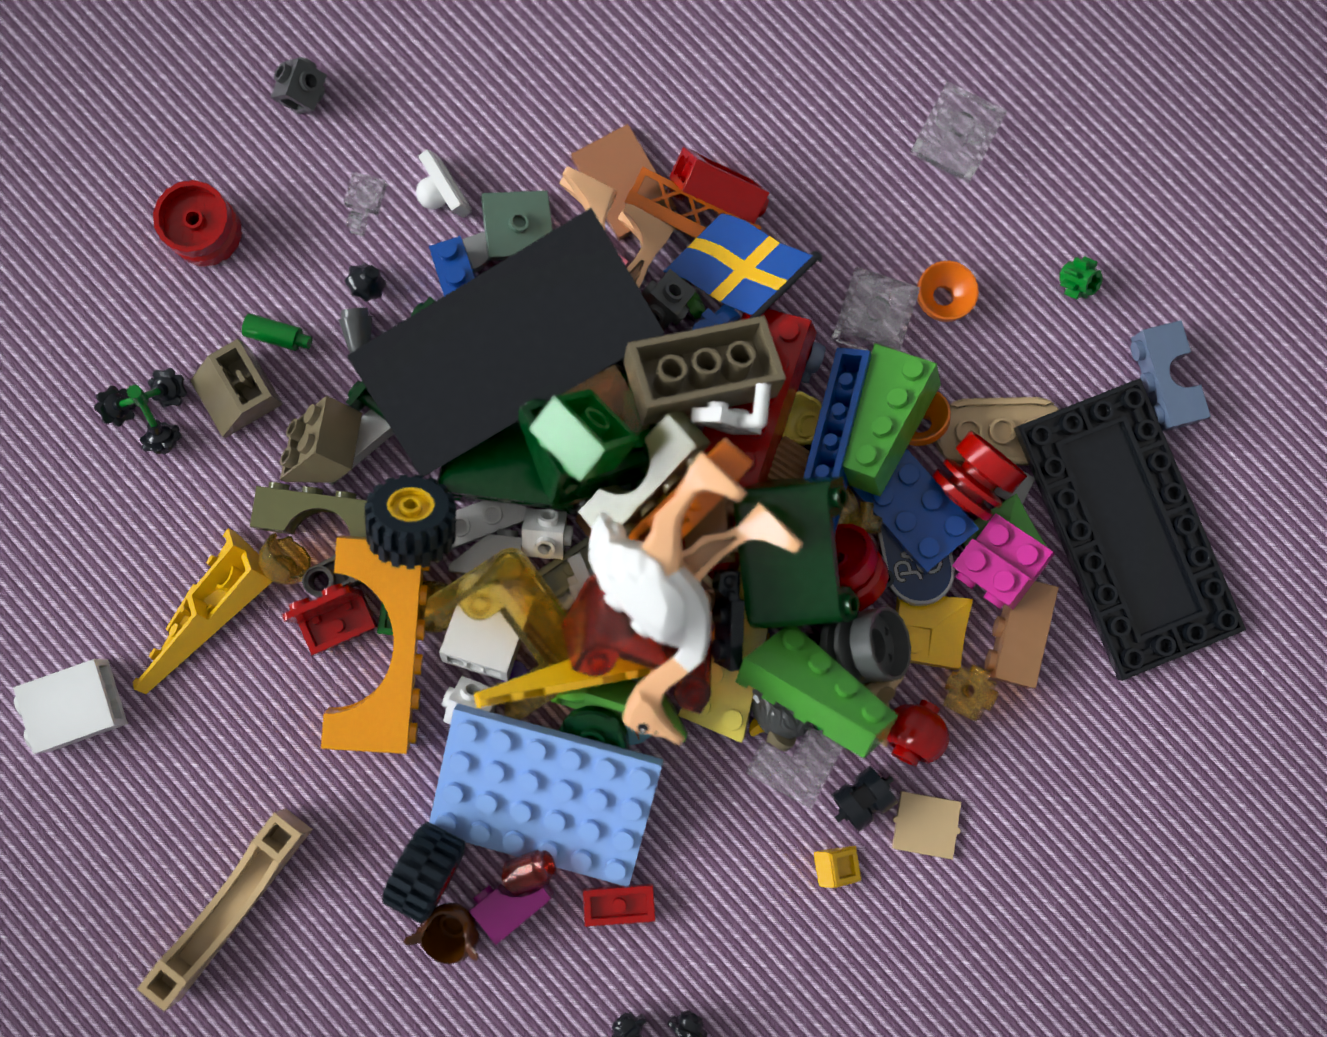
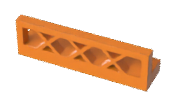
M643 166L625 200V204H631L644 210L694 239L706 229V227L701 225L697 213L712 209L718 215L723 213L737 217L681 191L673 181ZM645 176L659 183L663 196L650 200L638 194ZM664 186L674 190L675 192L666 194ZM679 194L688 197L692 211L682 215L672 211L668 198ZM661 200H664V201H665V204H666V207H664V206H662V205H660V204H658V203H656V202H659V201H661ZM693 200L705 207L696 209ZM691 215H694V218H695V221H696V222H694V221H692V220H690V219H688V218H686V217L691 216ZM755 223V224H752L753 226H755V227L758 228L759 230H760L761 227H762V226H760V225H758V224H756V223Z

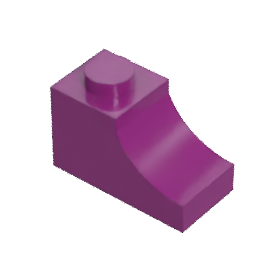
M546 882L529 891H512L506 889L502 883L493 889L489 884L473 897L476 904L469 912L494 944L497 945L551 900L554 892Z

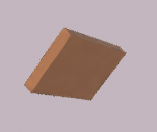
M626 124L571 154V159L578 171L617 191V196L606 220L618 241L633 234L618 218L626 206L625 200L642 166L656 173L629 124ZM645 176L638 194L650 200L663 196L659 183ZM671 197L668 198L671 210L676 211V206L673 200L671 199ZM661 200V201H659V202H656V203H658V204H660V205L666 207V204H665V201H664V200Z

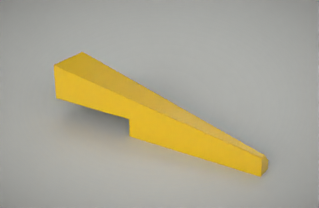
M228 528L223 534V537L227 540L218 556L210 555L206 563L211 568L197 584L191 586L166 627L169 636L161 649L153 648L149 655L153 662L140 678L134 679V690L144 694L151 691L274 581L268 562L235 531Z
M640 634L476 692L474 693L476 708L644 677L665 663L667 659L650 637L645 639Z

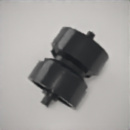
M871 766L854 777L855 784L849 785L846 783L831 794L833 800L840 808L838 809L839 814L835 816L837 822L839 823L843 819L845 821L849 820L858 832L874 821V814L876 812L883 815L898 803L889 785L894 779L890 775L885 779L880 777Z

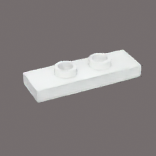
M483 500L456 510L455 544H452V550L482 539L487 534H495L498 529H508L522 524L527 508L526 505Z

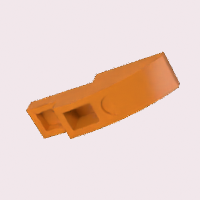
M724 438L707 454L711 460L736 482L752 465V461L727 438ZM686 475L679 481L676 488L630 532L629 539L646 541L652 532L655 515L674 497ZM707 491L696 496L682 521L681 540L714 508L724 495Z

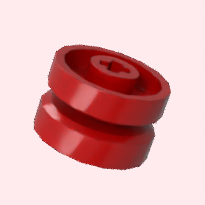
M196 180L178 182L167 188L156 202L153 221L157 234L167 246L188 263L202 267L217 265L230 258L238 248L242 236L241 220L231 204L208 183Z
M838 524L835 542L840 586H849L853 589L859 599L858 611L877 601L885 591L889 579L888 567L877 551L872 538L864 528L854 524Z

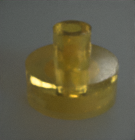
M860 502L859 513L848 514L847 524H854L864 528L867 533L877 534L881 533L883 518L873 515L874 503Z

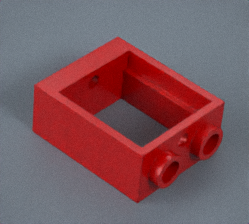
M686 147L682 148L669 176L681 191L752 224H755L757 218L765 213L769 203L767 198L769 192L756 181Z

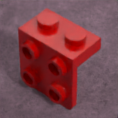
M342 583L322 590L323 596L311 602L309 598H304L290 604V611L282 614L284 622L299 624L312 656H316L378 628L363 591L350 586L343 587Z

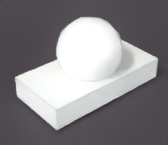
M428 149L418 155L430 175L422 179L417 185L416 195L419 203L427 209H438L447 203L450 210L461 218L472 212L471 207L441 158Z

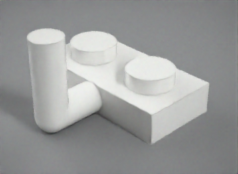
M764 383L756 384L753 414H749V411L744 409H728L729 404L707 402V407L692 408L691 422L731 435H761L762 428L767 424L771 385Z

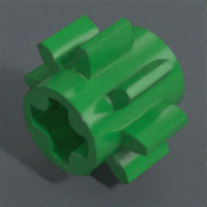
M1085 256L1082 259L1075 257L1073 261L1067 262L1059 275L1060 286L1066 288L1064 295L1076 300L1080 297L1087 299L1088 295H1094L1099 290L1103 280L1101 271L1095 269L1098 262Z

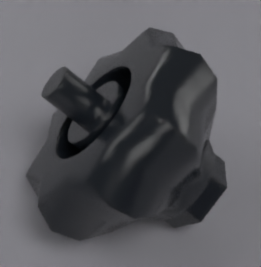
M366 263L349 267V275L344 280L350 288L352 296L360 297L365 302L381 298L383 288L386 286V281L381 276L380 270Z

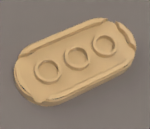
M1040 397L960 399L950 404L951 420L949 428L935 442V445L944 458H949L962 464L965 460L958 453L956 447L972 430L1016 465H1029L1014 428L1059 409L1054 406L1053 402Z

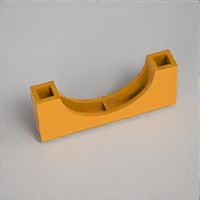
M337 537L334 573L351 576L361 581L379 597L387 610L392 625V659L384 680L370 695L354 704L329 707L324 712L321 749L407 754L410 744H416L418 723H412L413 709H419L421 689L415 688V675H421L423 667V654H417L418 640H424L426 620L420 619L421 606H427L428 585L422 584L423 571H429L430 566L422 568L421 565H417L415 569H407V566L401 565L399 568L393 567L390 561L384 563L379 560L378 554L373 555L370 551V545L367 544L366 537Z

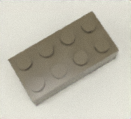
M765 316L627 343L623 361L642 426L658 423L668 413L683 411L687 416H691L692 408L707 407V402H723L729 404V407L754 402L757 383L771 385L769 399L778 396L786 380Z

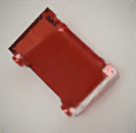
M595 574L585 581L562 624L572 670L589 676L597 677L610 672L618 658L654 670L674 657L679 650L677 647L655 641L650 636L647 639L642 637L632 627L631 622L633 619L624 610L617 612L604 599L606 593L601 589ZM712 624L711 639L704 661L691 673L682 678L675 688V698L678 704L684 709L698 714L702 713L711 696Z

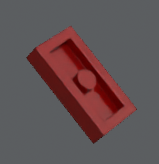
M653 883L583 888L585 927L655 922Z

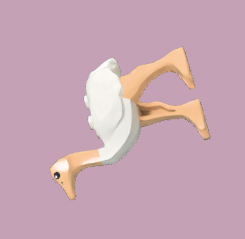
M702 451L690 466L683 483L674 497L655 515L652 532L645 542L629 539L627 530L622 523L614 522L611 515L601 512L592 527L589 544L590 562L601 589L606 593L604 596L606 602L617 612L624 610L633 619L631 622L632 627L645 639L650 636L655 641L679 648L674 657L654 669L638 682L627 700L623 715L624 723L637 733L662 737L676 745H681L685 741L684 736L674 727L665 714L662 700L664 694L671 686L691 673L704 661L711 639L710 606L708 597L700 584L701 580L726 554L750 539L765 540L794 553H797L803 544L788 527L759 502L737 527L724 533L702 536L689 549L682 551V521L689 506L699 493L715 492L737 502L748 494Z

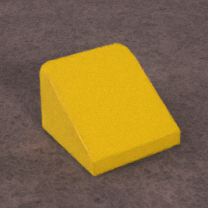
M856 846L814 852L819 886L837 888L861 881Z

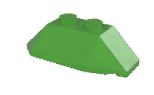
M639 677L638 681L628 679L554 693L551 696L550 702L573 709L584 706L603 707L615 713L623 721L627 700L635 686L644 677ZM665 693L662 700L665 714L686 741L688 732L669 696Z

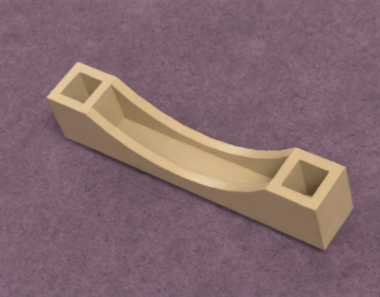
M286 808L274 812L251 841L240 862L217 894L182 936L159 959L137 990L164 1012L178 1003L313 829Z

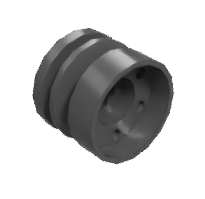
M888 606L857 612L858 618L850 622L823 625L820 633L819 647L860 683L894 681L901 679L908 671L911 661L909 632L904 620L896 610Z

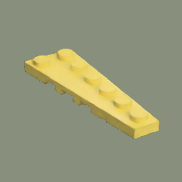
M739 566L738 571L740 572V599L744 600L741 569ZM745 603L743 659L767 640L769 629L753 628L749 625L746 618ZM714 627L705 659L697 668L678 716L743 743L754 695L752 691L754 688L751 686L744 688L735 682L739 670L728 671L714 662L711 652V644L715 636Z

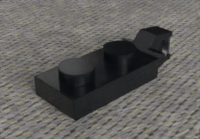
M735 569L715 570L712 588L716 593L715 605L712 609L715 636L711 644V652L716 664L728 671H738L743 662L745 601L740 599V572Z

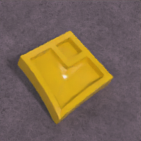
M943 596L931 605L913 606L897 597L895 610L904 620L909 632L911 643L910 663L950 670L961 669L965 633L973 599Z

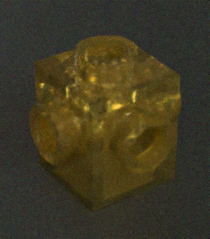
M972 664L970 669L960 667L959 671H953L947 680L945 689L949 692L943 706L973 721H978L981 719L985 709L991 711L999 695V692L994 690L998 682L989 679L992 674L991 672ZM970 685L975 689L974 696H971L969 693Z

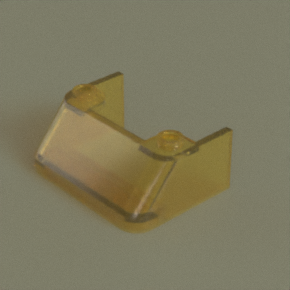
M506 548L428 598L424 616L428 624L457 605L461 607L468 617L475 620L488 619L500 611L539 663L537 667L528 673L588 652V642L585 635L525 553L519 549ZM558 693L505 703L504 716L521 720L555 698Z

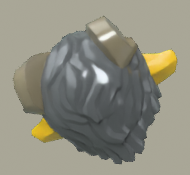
M753 689L754 701L752 702L751 709L755 718L749 725L750 735L754 737L759 733L765 732L768 734L767 743L772 744L781 751H788L795 745L797 737L803 736L807 732L811 722L804 724L793 717V711L778 702L774 705L761 698L763 695L761 692Z

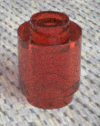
M534 850L506 861L501 873L502 883L514 895H521L547 885L550 879L556 876L555 861L548 851L541 852L539 850Z

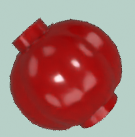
M921 700L919 704H903L892 710L898 717L887 736V742L894 748L891 754L895 758L917 767L919 761L929 764L944 754L949 743V731L946 723L938 714L940 711L938 706L926 700Z

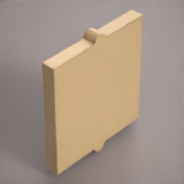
M900 791L897 816L893 817L895 830L892 848L953 859L956 836L961 832L960 828H958L961 802Z

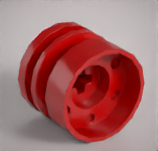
M970 430L956 447V450L965 461L959 464L952 459L946 458L943 463L953 475L951 476L938 468L932 477L955 504L966 512L975 514L988 522L993 516V512L983 502L986 500L993 506L1000 508L1003 504L994 493L996 487L1012 494L1025 480L1027 475L992 444Z

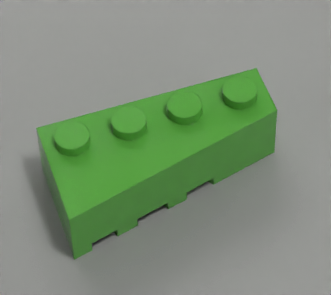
M874 343L843 463L850 486L881 497L941 385L937 363Z
M796 626L782 628L744 657L735 681L744 688L751 686L763 694L761 698L774 705L778 702L793 711V717L804 724L811 722L823 729V735L863 759L887 738L898 717L894 711Z

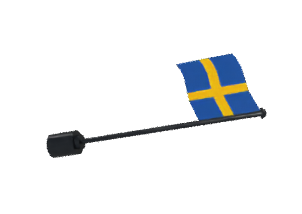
M721 213L663 272L666 274L671 269L679 277L689 281L721 304L751 316L750 318L762 316L817 261L821 263L822 254L819 251H812L811 254L782 244L747 221Z

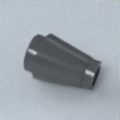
M368 308L341 310L342 318L338 320L348 351L351 353L371 341L372 316H369Z

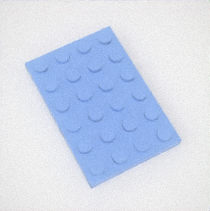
M457 703L452 715L429 822L469 844L618 885L629 886L664 759Z

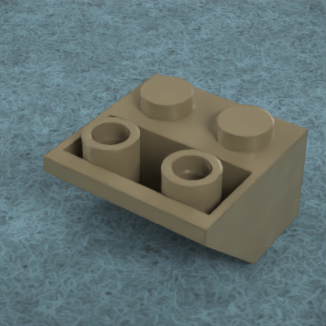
M236 339L208 355L190 380L223 438L230 436L283 405L253 351L240 339Z
M325 396L316 405H310L306 413L301 417L293 419L286 431V436L289 437L287 448L280 459V465L283 466L280 480L284 482L334 483L352 470L362 412L329 396Z

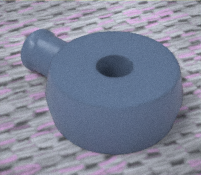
M813 343L801 379L804 383H809L812 373L815 374L822 364L826 347L821 343Z

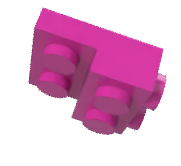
M995 513L977 539H971L952 567L958 571L955 577L969 588L973 589L977 584L987 591L983 597L993 605L1001 609L1005 604L1014 610L1055 553Z

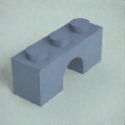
M1182 320L1144 329L1133 336L1130 346L1133 359L1138 361L1141 381L1162 431L1165 432L1197 424L1210 418L1211 415L1202 385L1182 387L1176 384L1170 376L1171 362L1177 361L1191 353Z

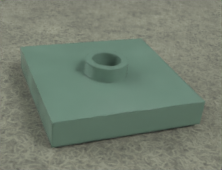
M548 190L481 194L488 261L505 260L553 231Z

